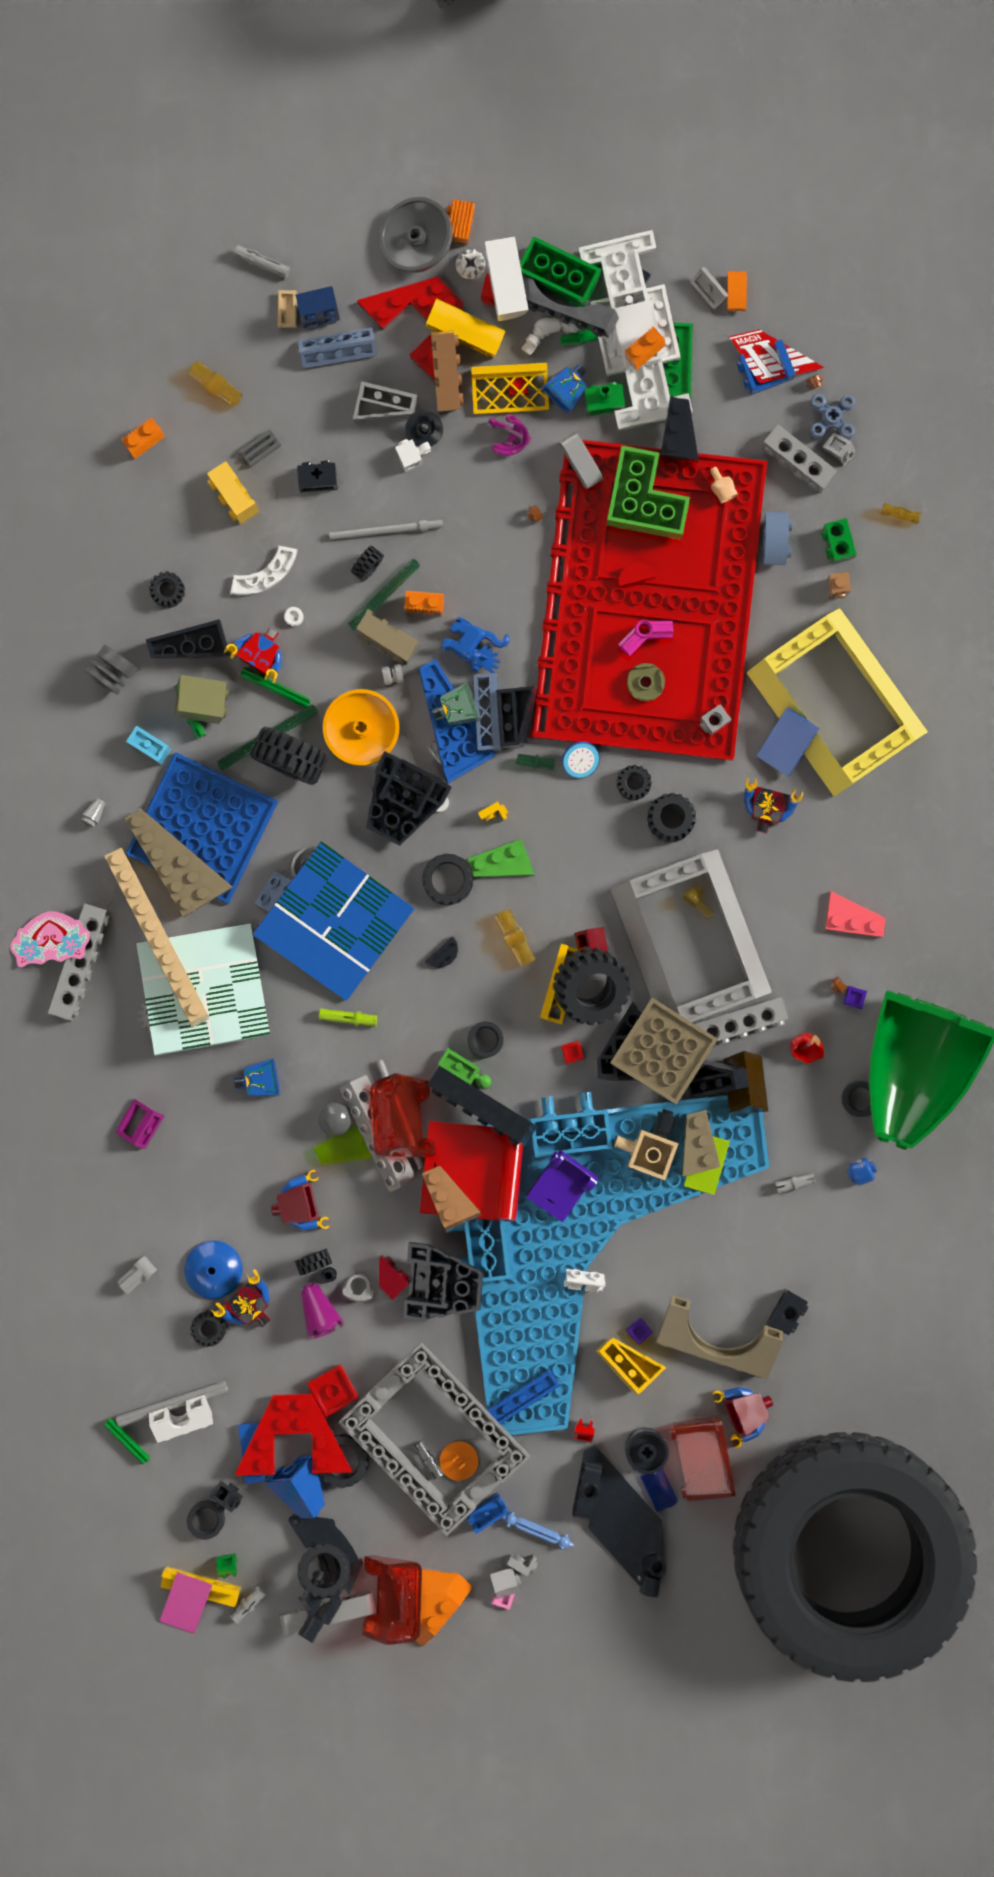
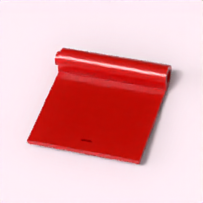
M429 1121L424 1172L441 1166L481 1212L482 1216L475 1219L515 1222L523 1145L519 1143L516 1146L508 1141V1135L504 1133L500 1136L492 1131L494 1127ZM423 1177L419 1213L439 1215Z

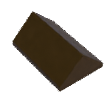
M742 1051L724 1058V1064L746 1068L749 1087L727 1091L729 1114L768 1112L762 1056Z

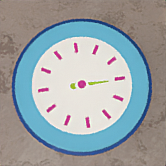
M576 742L570 745L564 752L562 757L563 768L571 777H588L599 765V753L588 742Z

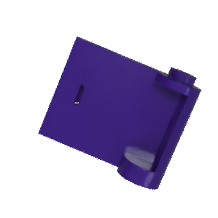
M560 1150L551 1155L549 1164L526 1197L563 1223L585 1191L590 1192L595 1187L598 1176Z

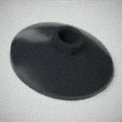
M417 411L406 422V435L409 440L413 439L416 446L428 442L431 447L438 443L443 435L442 421L431 411ZM426 424L428 428L422 429L421 425Z

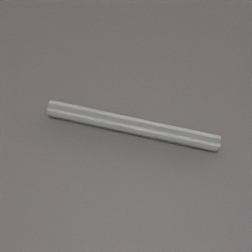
M225 1381L119 1415L116 1417V1423L119 1427H123L149 1418V1413L167 1407L171 1411L186 1406L187 1400L205 1395L207 1399L226 1393L228 1391Z

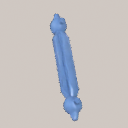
M512 1511L510 1514L501 1517L505 1521L506 1527L514 1525L517 1529L552 1544L558 1543L561 1550L573 1547L574 1545L570 1542L567 1534L560 1537L557 1532L526 1519L516 1518Z

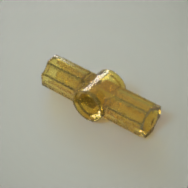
M198 360L191 365L188 375L203 385V388L214 397H219L232 408L239 404L243 394L228 384L222 375L216 371L212 372Z
M510 909L495 915L504 933V939L510 950L512 949L519 965L523 967L536 960L527 944V938L523 930L518 926Z

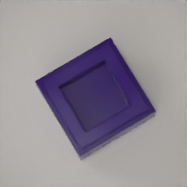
M847 986L843 1005L862 1009L867 991Z
M641 1318L626 1329L627 1333L638 1345L653 1333Z

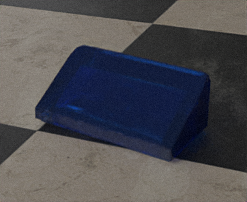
M663 1468L658 1472L640 1476L657 1512L673 1507L678 1502Z

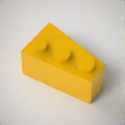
M608 1338L595 1351L627 1387L637 1395L667 1368L615 1338Z

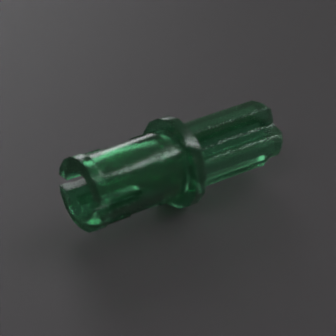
M519 753L516 758L517 765L534 767L535 770L536 768L553 771L555 763L554 758L539 757L538 754L532 756Z

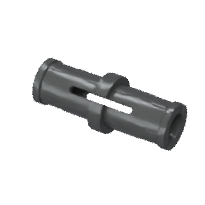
M424 1440L413 1446L422 1460L421 1464L427 1468L433 1480L444 1474L435 1460V1455L429 1451Z

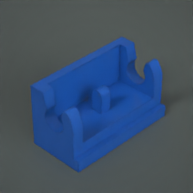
M496 1493L475 1507V1510L467 1516V1520L471 1523L474 1532L477 1534L508 1514L509 1508L500 1494Z

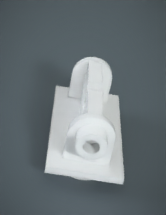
M566 1269L564 1286L568 1289L581 1290L583 1284L585 1285V1291L599 1293L605 1287L604 1274L598 1272Z

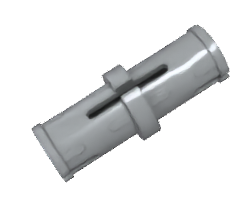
M813 1173L798 1177L794 1175L791 1176V1179L775 1182V1187L784 1186L776 1189L777 1193L780 1194L793 1189L797 1191L801 1187L815 1185V1179L806 1180L813 1178Z
M257 1586L247 1598L241 1600V1604L230 1614L231 1619L239 1624L249 1612L255 1609V1605L266 1596L265 1592Z

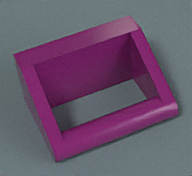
M134 1099L115 1132L132 1144L145 1149L163 1120L164 1115ZM140 1106L147 1112L131 1137L124 1131Z

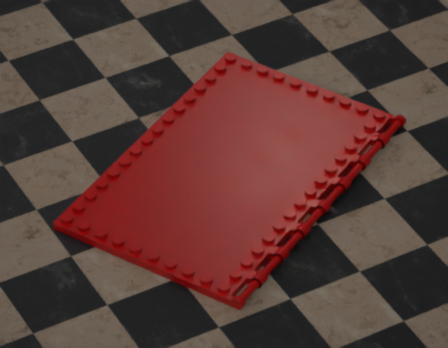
M582 440L599 468L603 480L586 489L576 472L570 470V462L564 454L563 467L560 470L559 482L561 483L558 507L555 510L554 544L551 545L550 553L552 557L550 578L547 581L546 594H548L545 618L542 621L541 654L538 656L537 664L539 669L538 691L534 702L532 731L529 732V737L574 743L588 742L599 746L734 761L767 461L698 453L699 461L698 463L661 458V449ZM622 446L659 453L652 490L690 497L681 540L606 525ZM714 467H717L722 477H730L738 493L736 497L724 503H720L719 498L711 489L715 479L710 470ZM569 483L574 484L571 508L565 507ZM567 520L569 521L567 545H562L563 523ZM562 557L565 558L563 581L557 582L559 558ZM631 563L648 565L656 578L622 587L618 586L621 571ZM555 595H561L558 620L552 619ZM641 620L673 621V638L647 639L630 657L618 646ZM646 626L639 627V632L647 634L649 629ZM551 632H556L554 657H548ZM642 663L655 665V667L661 670L665 679L661 695L649 702L633 698L627 688V677L630 671L636 665ZM546 669L552 670L549 695L544 694ZM642 678L640 683L643 687H649L651 680L649 678ZM721 704L731 718L730 723L713 735H710L709 732L705 733L700 726L701 717ZM542 707H548L545 732H539ZM709 718L711 725L719 724L718 718Z

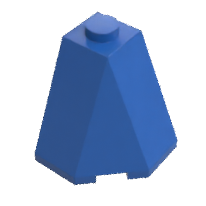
M312 1455L300 1456L293 1460L294 1464L287 1466L285 1469L283 1466L277 1469L275 1474H272L265 1484L301 1519H312L319 1515L325 1503L318 1473H313Z

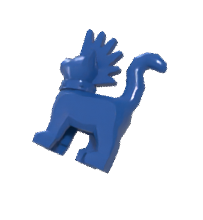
M458 617L457 621L453 622L450 631L454 634L457 632L461 633L462 636L459 642L445 638L441 649L445 652L448 650L453 651L457 656L464 659L465 663H470L473 671H478L483 667L490 673H495L492 668L498 669V666L494 663H500V660L493 657L498 656V653H491L493 649H487V645L479 651L476 648L483 639H487L495 647H506L510 642V636L505 634L502 640H498L494 633L472 625L469 621Z

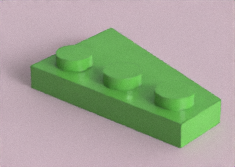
M521 839L468 858L474 877L535 875Z

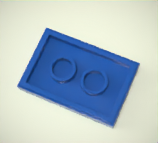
M786 708L757 754V757L789 777L820 728L790 708Z

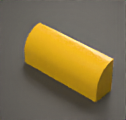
M436 299L425 324L426 328L434 332L454 330V335H458L460 344L491 358L495 357L505 334V330Z

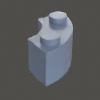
M765 511L763 562L769 565H787V558H791V546H788L789 531H792V520H789L788 512Z

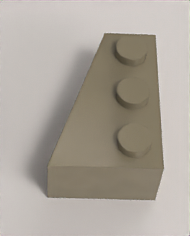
M368 609L356 628L360 637L359 640L367 645L371 643L377 646L376 650L384 655L389 653L393 656L392 659L399 664L403 662L408 664L419 646V642L400 629L387 624L388 621L372 615L373 612Z
M700 1110L685 1114L681 1176L720 1167L707 1111Z

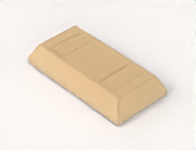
M278 290V328H297V300L295 296L297 290Z

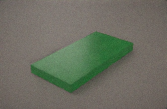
M673 323L681 359L662 363L670 397L689 393L691 399L693 323Z

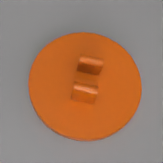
M452 1442L441 1452L440 1467L448 1478L456 1481L466 1480L475 1473L478 1467L477 1452L466 1442Z

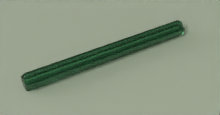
M310 705L276 725L273 729L286 733L318 714V711L314 705ZM256 738L217 760L219 768L224 770L249 755Z

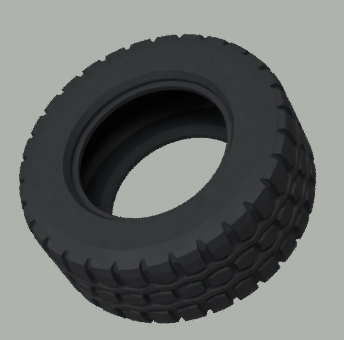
M834 1432L829 1433L826 1437L822 1435L806 1439V1443L802 1445L797 1443L786 1449L782 1457L778 1455L766 1465L768 1469L758 1474L751 1484L753 1488L751 1491H747L741 1503L742 1511L737 1515L734 1528L736 1535L733 1538L734 1567L739 1587L764 1635L771 1640L772 1644L783 1655H788L791 1661L804 1669L811 1668L813 1673L826 1678L835 1676L836 1680L844 1682H855L856 1679H860L861 1682L879 1681L880 1677H885V1679L894 1678L902 1675L903 1670L908 1669L911 1671L924 1663L926 1657L932 1658L943 1648L942 1643L944 1641L948 1642L958 1629L957 1623L963 1621L968 1611L969 1604L967 1602L973 1596L976 1582L973 1579V1575L977 1573V1556L973 1553L976 1549L973 1531L969 1529V1518L952 1488L947 1485L936 1471L907 1448L897 1445L886 1438L872 1437L870 1434L853 1432L851 1434ZM865 1496L882 1500L899 1510L906 1522L910 1535V1562L899 1587L880 1604L857 1612L831 1610L809 1599L799 1589L794 1573L795 1546L806 1522L823 1506L841 1498Z

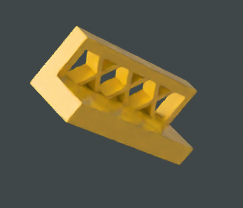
M564 944L560 945L540 1019L561 1025L565 1012L554 995L553 983L556 982L554 975L556 972L559 973V965L566 962L565 956L567 951L573 953L578 951ZM558 1005L561 1011L559 1020L548 1017L550 1009Z
M167 1566L162 1573L163 1578L160 1586L162 1588L171 1590L176 1574L179 1572L212 1584L207 1600L232 1607L237 1605L241 1586Z

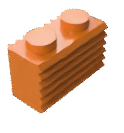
M452 199V204L447 206V214L453 227L452 242L468 245L475 203Z
M651 327L640 339H637V342H634V344H631V347L625 349L626 360L637 371L666 346L664 337L655 327Z
M149 418V420L143 422V425L140 424V427L131 431V434L128 433V436L122 438V442L133 458L136 459L165 436L153 418Z
M406 591L405 612L414 613V615L421 613L422 615L429 614L430 616L432 614L434 616L436 614V616H442L444 594Z

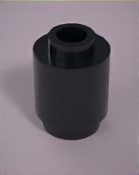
M663 1109L662 1112L658 1111L652 1127L654 1129L652 1134L667 1139L668 1134L671 1135L676 1117L673 1116L674 1112Z

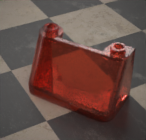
M394 1073L375 1081L371 1085L370 1105L373 1146L376 1155L383 1157H430L435 1155L433 1140L423 1138L420 1103L426 1101L430 1095V1087L427 1085L429 1083L428 1080Z
M717 1414L672 1423L673 1428L670 1429L671 1438L676 1440L684 1478V1486L681 1487L683 1498H687L689 1502L736 1496L720 1416Z
M375 1555L365 1556V1571L369 1575H378L376 1614L369 1615L364 1619L362 1635L384 1645L414 1642L420 1635L422 1567L417 1562Z

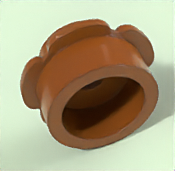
M820 373L806 380L807 388L811 387L813 390L823 385L821 381L824 378L821 377Z
M537 505L529 506L527 514L530 520L539 523V520L543 518Z
M838 976L835 979H831L833 983L830 986L837 994L839 992L843 994V991L847 989L846 985Z

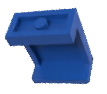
M782 339L776 341L774 347L786 376L784 378L759 383L748 367L744 355H739L738 362L736 363L739 373H743L745 389L749 390L751 395L794 379L796 374Z

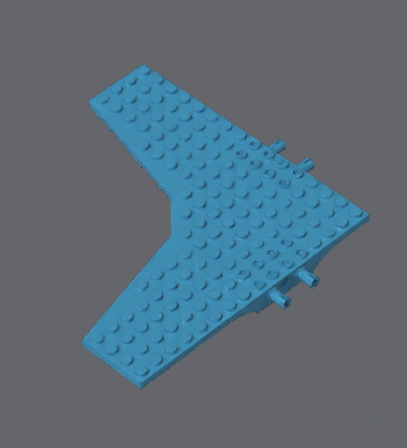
M586 1092L587 1100H585V1093H579L582 1108L580 1113L557 1115L554 1113L553 1096L548 1097L549 1105H547L546 1097L541 1098L542 1117L527 1119L538 1127L526 1146L523 1145L516 1221L473 1219L446 1230V1233L461 1230L466 1232L468 1256L467 1258L458 1259L484 1271L481 1309L475 1311L487 1409L548 1369H551L560 1384V1387L501 1424L510 1435L568 1428L585 1285L582 1284L581 1290L568 1289L564 1286L566 1269H578L587 1272L589 1265L620 1225L704 1193L685 1187L687 1175L681 1176L685 1114L706 1110L712 1135L730 1141L717 1185L718 1188L769 1168L762 1112L729 1114L727 1095L680 1100L677 1105L672 1102L595 1111L592 1105V1092ZM663 1109L674 1112L673 1116L676 1117L671 1135L668 1134L667 1139L678 1143L665 1180L628 1167L627 1164L631 1156L630 1152L614 1147L617 1136L635 1141L640 1129L653 1133L654 1129L652 1127L658 1111L662 1112ZM560 1150L598 1176L595 1187L590 1192L585 1191L563 1223L526 1197L549 1164L551 1155Z

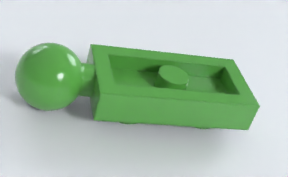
M449 1048L438 1063V1065L470 1085L473 1080L476 1081V1085L480 1089H487L491 1085V1078L488 1075L478 1074L481 1068Z

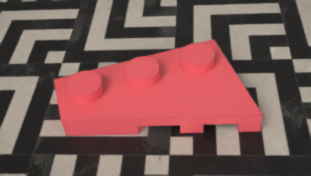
M832 891L830 892L825 930L883 937L885 917Z

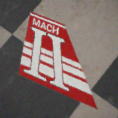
M760 329L729 336L739 353L744 355L748 367L759 383L786 377L774 347V343L779 340ZM785 345L796 375L825 368Z

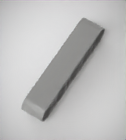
M372 1591L340 1598L342 1604L330 1624L375 1613L376 1607ZM331 1601L321 1603L314 1614L315 1617L321 1620ZM305 1607L279 1615L283 1635H290L300 1631L308 1617Z

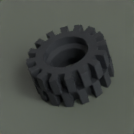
M369 546L361 554L360 558L357 559V562L354 563L351 573L362 582H365L380 565L384 555L374 546Z
M165 571V573L160 572L158 576H154V580L150 581V595L159 606L172 608L173 605L177 606L179 601L182 602V597L185 596V587L180 577L176 576L175 573H169V571ZM164 583H171L174 586V593L171 596L161 595L160 588Z
M637 765L627 766L619 773L617 778L619 793L624 798H628V800L636 801L644 798L652 784L651 775L648 773V770ZM635 775L641 779L642 784L639 789L632 790L627 786V779L630 776Z
M327 1248L294 1261L300 1276L332 1264Z
M211 1311L200 1313L195 1317L190 1326L191 1337L193 1336V1340L198 1342L200 1346H215L226 1335L227 1325H225V1319L215 1317ZM210 1321L214 1323L216 1327L214 1335L205 1336L202 1333L201 1326L204 1322Z

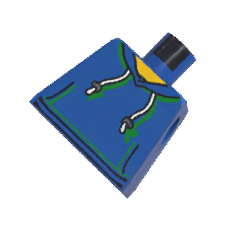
M577 365L573 371L566 367L543 384L540 389L567 413L574 408L586 388V383L581 380L586 370L581 365Z
M269 1059L244 1068L245 1077L234 1078L236 1090L247 1088L248 1095H281L275 1059Z

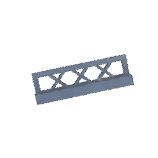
M372 328L298 340L303 368L377 356Z
M496 673L474 674L475 704L480 719L485 714L491 718V724L487 729L480 724V721H476L478 751L494 750V752H502L496 690H499L498 676ZM489 678V686L483 691L478 687V679ZM484 695L490 699V705L486 710L479 705V701ZM486 733L492 737L493 745L482 746L481 739Z

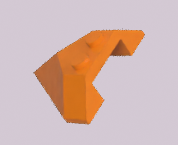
M388 1565L407 1634L423 1647L438 1633L459 1608L473 1585L459 1573L455 1572L448 1573L438 1570Z

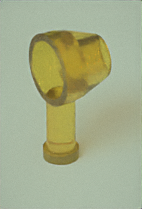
M693 886L684 891L681 896L686 903L696 907L706 919L713 915L714 912L710 911L701 902L703 891L699 887Z

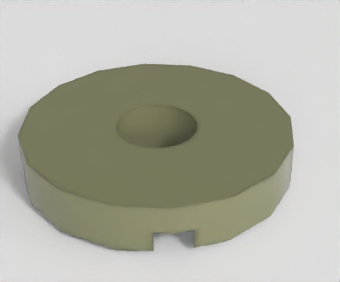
M642 663L636 665L627 677L628 691L633 698L639 701L649 702L655 700L664 689L665 679L663 673L653 664ZM642 678H649L651 685L643 687L640 680Z

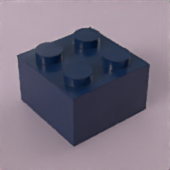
M333 286L295 294L303 328L314 329L318 325H332L340 320Z

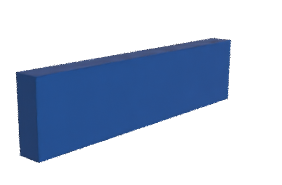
M548 1369L486 1410L502 1424L560 1387V1384L551 1369Z

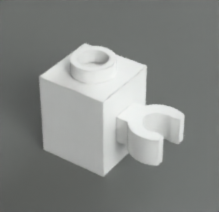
M413 439L410 441L403 440L395 447L405 472L421 466L422 459L420 456L431 452L428 442L416 447Z

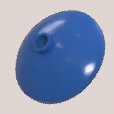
M207 1241L196 1246L188 1255L184 1267L185 1278L189 1287L196 1294L207 1299H219L229 1295L240 1283L243 1272L239 1254L233 1247L221 1241ZM210 1267L215 1269L214 1274L209 1273Z

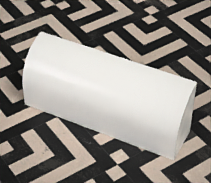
M515 237L486 241L485 253L498 321L520 317L528 312V305Z

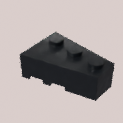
M670 397L660 454L661 458L698 463L699 461L689 399Z
M535 686L496 690L500 747L504 750L524 747L538 691Z
M704 1061L687 1088L689 1099L749 1087L746 1068Z

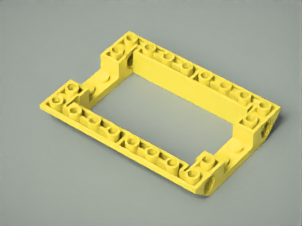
M840 608L820 619L765 657L747 672V675L778 719H780L786 708H790L808 720L776 674L788 668L791 663L817 645L820 646L835 634L898 723L899 729L844 767L839 765L818 733H816L804 752V756L833 797L927 733L925 727Z

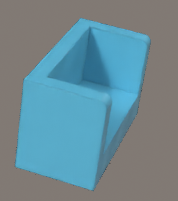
M138 726L134 728L126 741L129 745L140 750L161 765L171 751L167 744Z

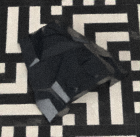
M384 751L375 769L376 777L372 788L373 796L369 807L366 828L401 846L444 804L452 786L411 762Z
M408 1243L407 1262H411L409 1296L404 1299L403 1319L426 1321L430 1318H442L446 1315H458L481 1309L484 1271L429 1244Z

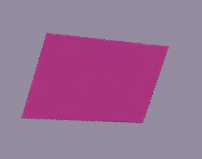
M177 1572L160 1622L195 1633L212 1584Z

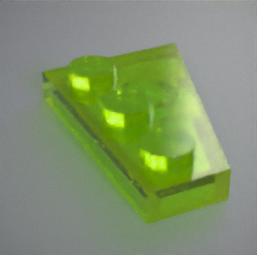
M358 1126L348 1130L343 1135L336 1136L314 1147L321 1165L373 1158Z

